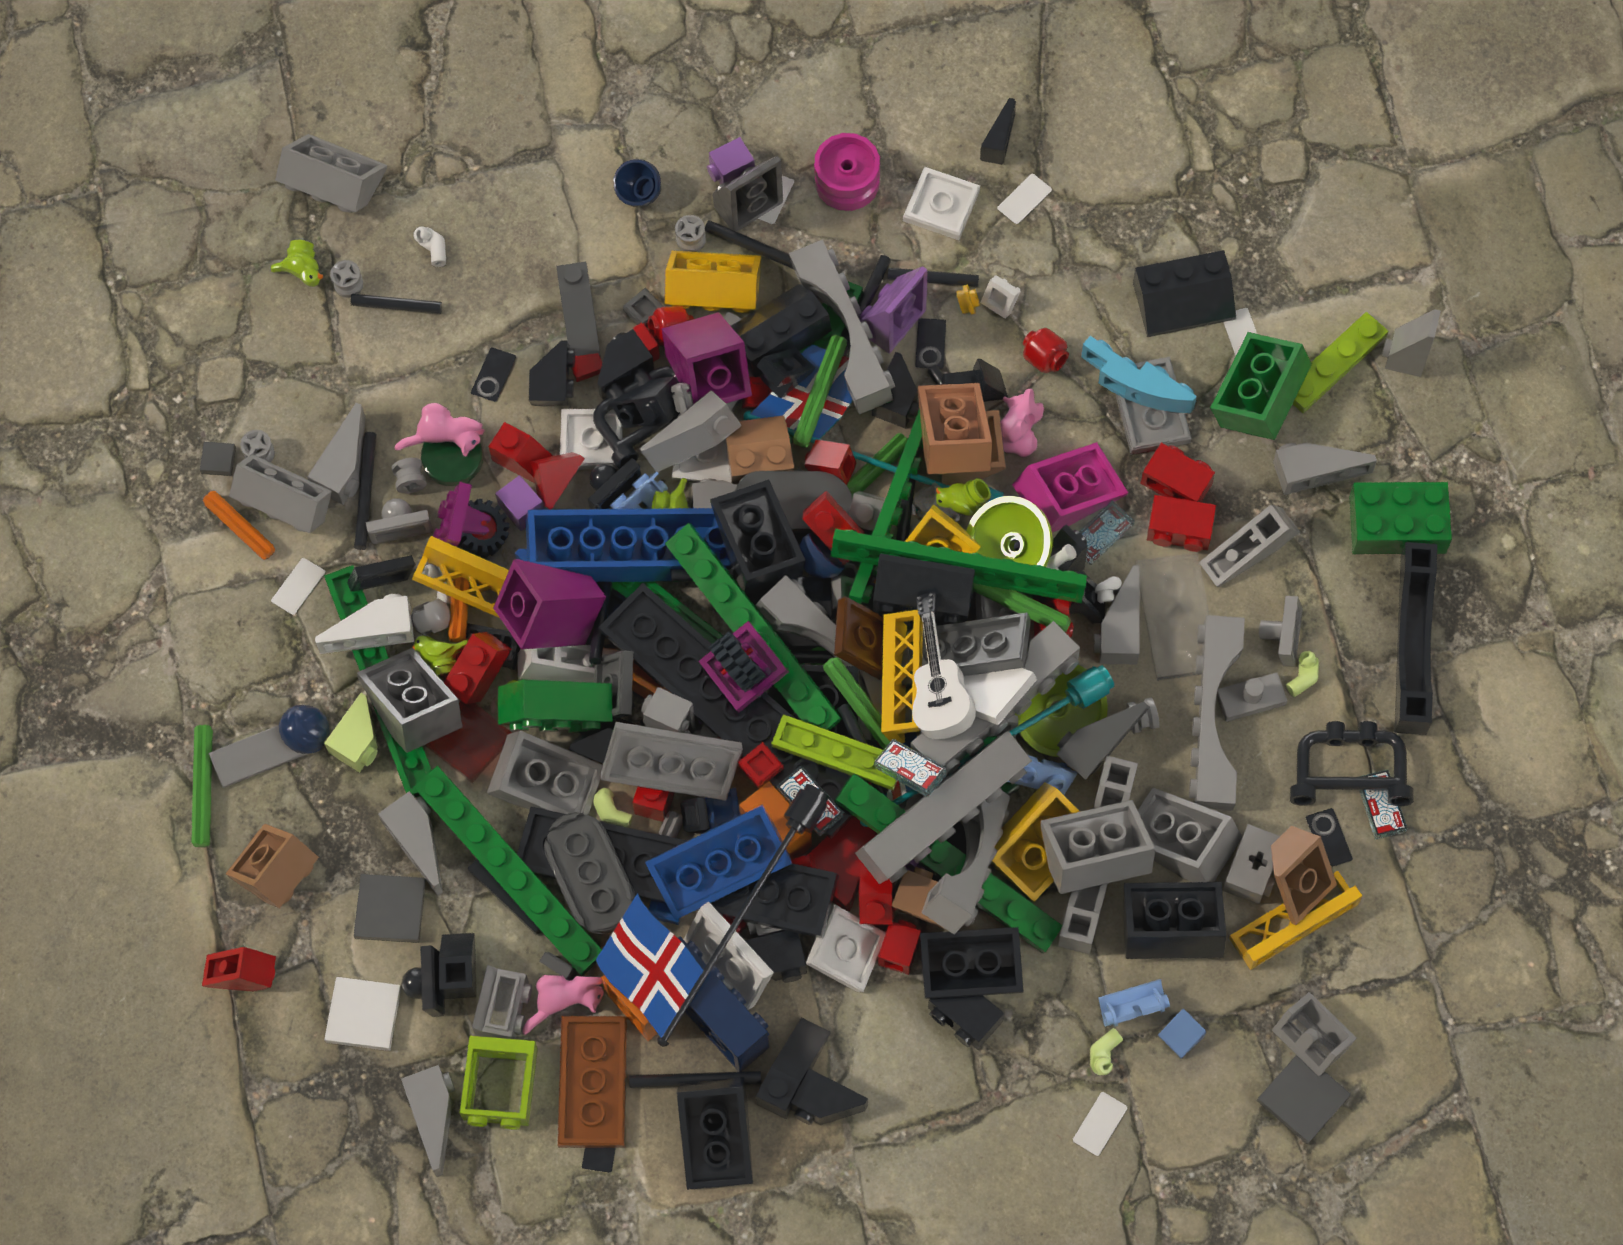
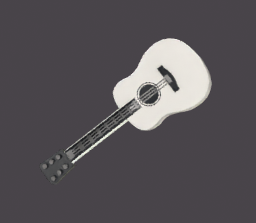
M930 592L916 597L918 614L923 622L929 663L917 669L914 674L917 694L913 704L912 716L915 724L926 737L945 739L963 733L970 728L976 717V708L973 700L964 689V675L958 665L953 660H941L934 616L937 614L938 596L935 592Z

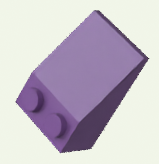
M922 266L897 277L891 285L886 284L878 295V301L873 306H867L860 316V322L866 321L873 338L869 340L889 354L926 311L927 269Z

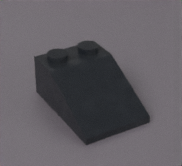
M769 479L710 499L731 568L739 586L746 595L775 586L785 575L790 580L803 575L805 558Z
M745 1077L679 1083L677 1102L687 1190L753 1184Z

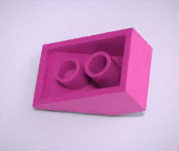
M1097 442L1028 465L1012 484L1019 497L1031 501L1043 511L1050 523L1052 532L1060 530L1066 524L1070 526L1128 494L1127 489Z

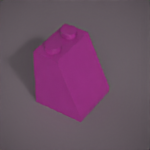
M719 312L662 328L666 357L679 383H687L689 385L687 392H691L693 404L710 391L714 392L725 403L752 396L744 341Z
M515 559L511 564L493 609L521 649L578 646L586 644L606 596L592 576Z

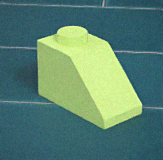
M363 693L359 694L324 743L329 754L358 772H361L365 765L369 766L374 761L378 752L376 750L378 745L371 706L367 696Z

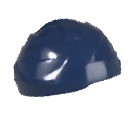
M642 159L626 161L615 172L613 178L614 191L623 203L631 207L646 206L653 203L660 195V174L657 168L648 161Z
M808 533L802 538L799 547L805 558V572L818 579L834 578L842 573L845 565L838 558L831 557V550L816 534Z
M296 705L288 708L281 717L279 733L284 743L291 750L301 754L316 753L324 747V743L330 735V725L327 717L318 708L309 705Z

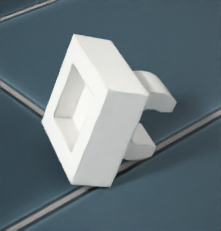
M995 275L990 279L980 303L1003 318H1007L1011 314L1021 291L1020 288H1015L1009 284L1006 279H1001Z

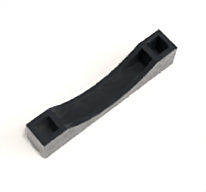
M1406 542L1400 556L1394 733L1427 735L1432 724L1431 629L1437 574V544Z

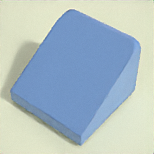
M1182 1009L1158 1036L1182 1059L1205 1037L1206 1031L1185 1009Z

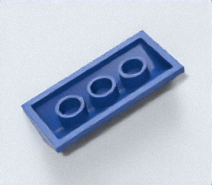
M762 804L645 863L674 920L699 909L707 902H714L759 880L783 841L778 829ZM786 849L771 873L792 864Z

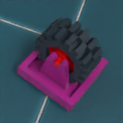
M459 482L453 491L449 490L446 501L442 500L437 514V518L441 519L440 529H435L433 537L458 548L462 547L465 551L485 559L490 554L491 556L494 555L508 538L509 532L507 530L510 528L509 522L505 523L507 515L506 513H499L501 510L499 505L495 508L492 507L493 501L487 500L485 503H483V499H477L474 503L472 500L469 501L472 485Z
M749 621L733 634L730 631L724 634L709 647L711 651L698 661L738 712L742 711L789 673Z

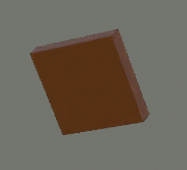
M847 596L838 599L834 655L878 680H881L883 675L884 617Z

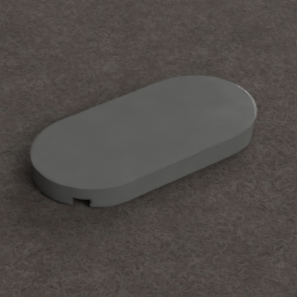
M755 471L744 476L734 490L736 491L769 479L793 533H814L802 519L803 510L826 490L848 515L852 503V495L846 484L835 475L820 471Z
M577 812L563 815L552 824L547 839H545L544 850L547 860L575 920L590 932L597 934L611 933L615 930L635 898L634 889L612 841L600 821L592 816Z

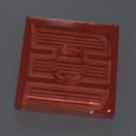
M460 701L459 709L462 728L425 744V746L473 783L502 751L507 735L512 732L505 726L498 725V721L476 703L465 704Z

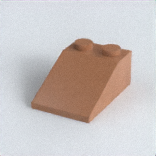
M980 383L918 386L923 449L928 474L990 471L992 439Z

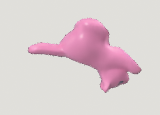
M1031 388L1026 389L1024 394L1019 396H1013L1012 398L1003 397V401L1009 407V411L1000 421L1003 450L1006 453H1015L1020 457H1027L1036 450L1037 438L1031 428L1041 420L1044 411L1042 403H1035L1034 391Z
M431 403L422 408V417L417 425L416 435L400 440L395 445V450H401L423 442H454L461 448L463 456L466 457L469 451L480 443L479 435H483L485 430L482 429L483 424L467 417L453 418L446 407L437 403Z
M544 975L539 978L536 983L538 1012L526 1021L522 1028V1033L524 1035L528 1034L549 1015L564 1010L571 1005L581 1004L588 1007L591 1012L596 1013V1008L604 995L603 989L598 986L602 984L601 977L576 976L570 981L560 975Z

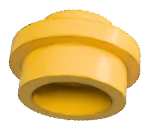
M968 284L964 285L963 289L956 291L960 309L963 314L969 312L971 315L976 314L975 307L980 306L976 289L970 290Z

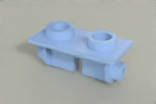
M658 472L649 476L644 473L633 482L632 486L635 489L627 497L622 493L609 506L612 509H642L638 504L643 502L648 509H651L655 491H667L668 487L663 481L659 480L656 482L654 480L659 474Z
M1029 756L1032 761L1024 767L1027 773L1015 784L1039 789L1046 782L1056 787L1065 795L1077 772L1067 767L1066 763H1057L1045 759L1040 763L1037 757Z
M1161 979L1098 997L1104 1026L1113 1024L1116 1027L1118 1023L1157 1011L1162 1013L1165 1012V1008L1170 1007L1169 999L1163 992Z

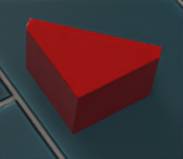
M570 452L531 461L536 492L543 501L545 508L552 510L584 461V457Z

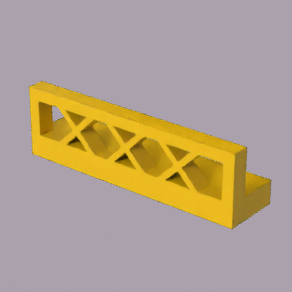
M430 536L412 580L500 618L493 609L495 603L491 604L484 601L481 592L490 589L499 595L509 570ZM428 562L439 567L443 576L431 578L422 574L426 563ZM459 577L467 579L471 589L461 591L455 588L452 579Z
M918 610L884 614L881 732L890 742L895 740L899 743H905V733L921 731L915 724L913 716L912 722L905 723L906 705L912 710L917 694L914 674L917 669L922 667L923 622L918 614ZM914 620L913 629L906 636L907 625L904 622ZM909 647L913 651V658L903 668L901 666L903 651ZM908 676L913 681V685L906 694V685H902L901 682Z
M1336 871L1333 874L1342 894L1332 900L1322 899L1316 905V909L1308 913L1297 925L1292 924L1290 921L1287 927L1277 933L1268 931L1270 920L1275 917L1290 920L1288 913H1285L1287 910L1283 903L1229 936V939L1249 969L1252 970L1358 906L1362 894L1356 885L1350 888L1339 871ZM1265 924L1264 930L1257 929ZM1249 933L1263 936L1262 942L1249 950L1246 949L1240 938Z

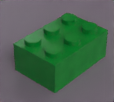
M1247 332L1210 407L1219 426L1275 440L1312 365L1303 344Z
M1354 482L1349 496L1352 554H1401L1406 542L1437 544V554L1447 553L1452 541L1448 482Z
M523 679L498 686V725H510V731H528L529 728H539V732H557L558 729H568V733H587V730L601 729V724L612 722V683Z

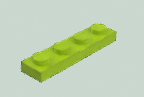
M1365 312L1311 362L1312 365L1293 405L1304 414L1387 337L1389 331L1368 312Z
M784 714L771 743L774 748L849 775L856 774L863 780L894 790L899 777L898 774L875 762L884 750Z

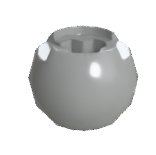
M440 599L425 602L413 608L411 615L413 626L417 632L425 636L431 632H439L449 627L451 611L447 604Z

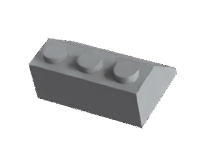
M307 134L282 148L275 181L285 184V187L291 191L305 192L310 194L316 201L330 202L337 205L341 211L353 213L368 205L386 172L387 165Z
M1133 800L1041 820L1048 867L1060 894L1152 873L1155 847Z

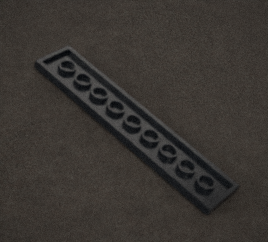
M642 583L598 627L599 631L621 651H633V662L664 690L692 702L694 716L719 739L741 742L743 748L740 756L741 759L763 742L784 766V769L774 776L770 782L790 803V799L778 786L800 767L806 771L833 802L851 777L849 774L772 747L771 743L783 714L794 717L766 692L761 694L759 698H756L742 711L738 712L698 662L711 651L709 647L712 644L645 584ZM836 803L835 805L843 813L822 830L830 839L853 817L852 814Z
M530 807L517 854L536 875L556 879L545 855L544 844L552 824L566 814ZM600 822L605 827L634 889L635 896L638 893L642 899L666 904L645 862L687 842V840ZM793 863L769 875L742 921L823 939L839 875L834 872ZM759 880L710 904L721 916L735 919Z

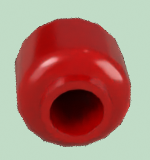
M683 306L658 307L653 312V315L648 318V330L658 345L664 346L662 328L690 321L694 318L692 315H688Z
M1048 328L1029 332L1023 341L1025 361L1040 372H1057L1068 359L1067 342Z

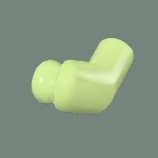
M1304 651L1300 654L1298 658V676L1286 684L1288 692L1293 697L1298 696L1318 681L1319 660L1311 651Z
M608 788L600 789L593 799V804L599 818L605 823L630 828L633 814L617 810L613 801L614 793Z
M1114 1028L1092 1044L1090 1048V1066L1097 1075H1107L1112 1071L1111 1050L1123 1041L1122 1036Z

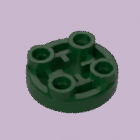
M424 442L421 450V461L425 473L433 481L444 486L456 487L459 482L469 484L470 480L478 474L483 464V450L481 443H479L465 457L462 454L461 448L454 442Z

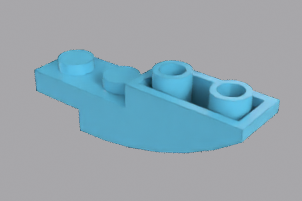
M1089 336L1083 343L1081 357L1100 370L1098 383L1111 392L1137 404L1157 410L1176 413H1191L1194 410L1197 396L1188 385L1184 383L1179 384L1170 378L1167 371L1162 367L1153 366L1146 362L1139 370L1132 360L1117 355L1113 352L1110 345L1103 340H1096Z

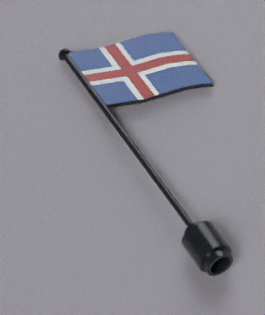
M806 784L804 789H799L783 815L788 820L786 826L790 828L788 834L704 970L683 942L650 913L638 893L596 958L599 968L609 982L644 1014L660 1037L657 1038V1042L660 1046L666 1047L669 1045L667 1042L795 833L800 835L804 831L811 833L827 808L826 802L829 798L820 789L810 784Z

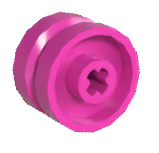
M840 133L829 137L819 146L815 154L814 163L815 188L819 197L828 206L844 211L863 208L875 198L880 185V156L876 147L867 138L855 133Z

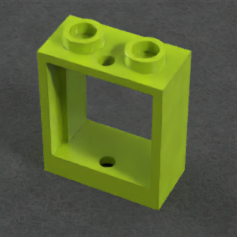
M469 1036L460 1115L463 1121H467L468 1125L475 1127H486L487 1123H499L501 1128L509 1130H519L520 1125L529 1126L538 1053L535 1041ZM480 1057L526 1061L520 1113L473 1109Z

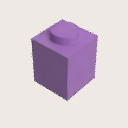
M740 137L709 152L710 165L707 166V170L714 182L719 181L720 184L730 183L740 177L745 169L755 167V161Z
M520 475L495 493L498 505L520 531L526 528L528 510H544L543 501Z

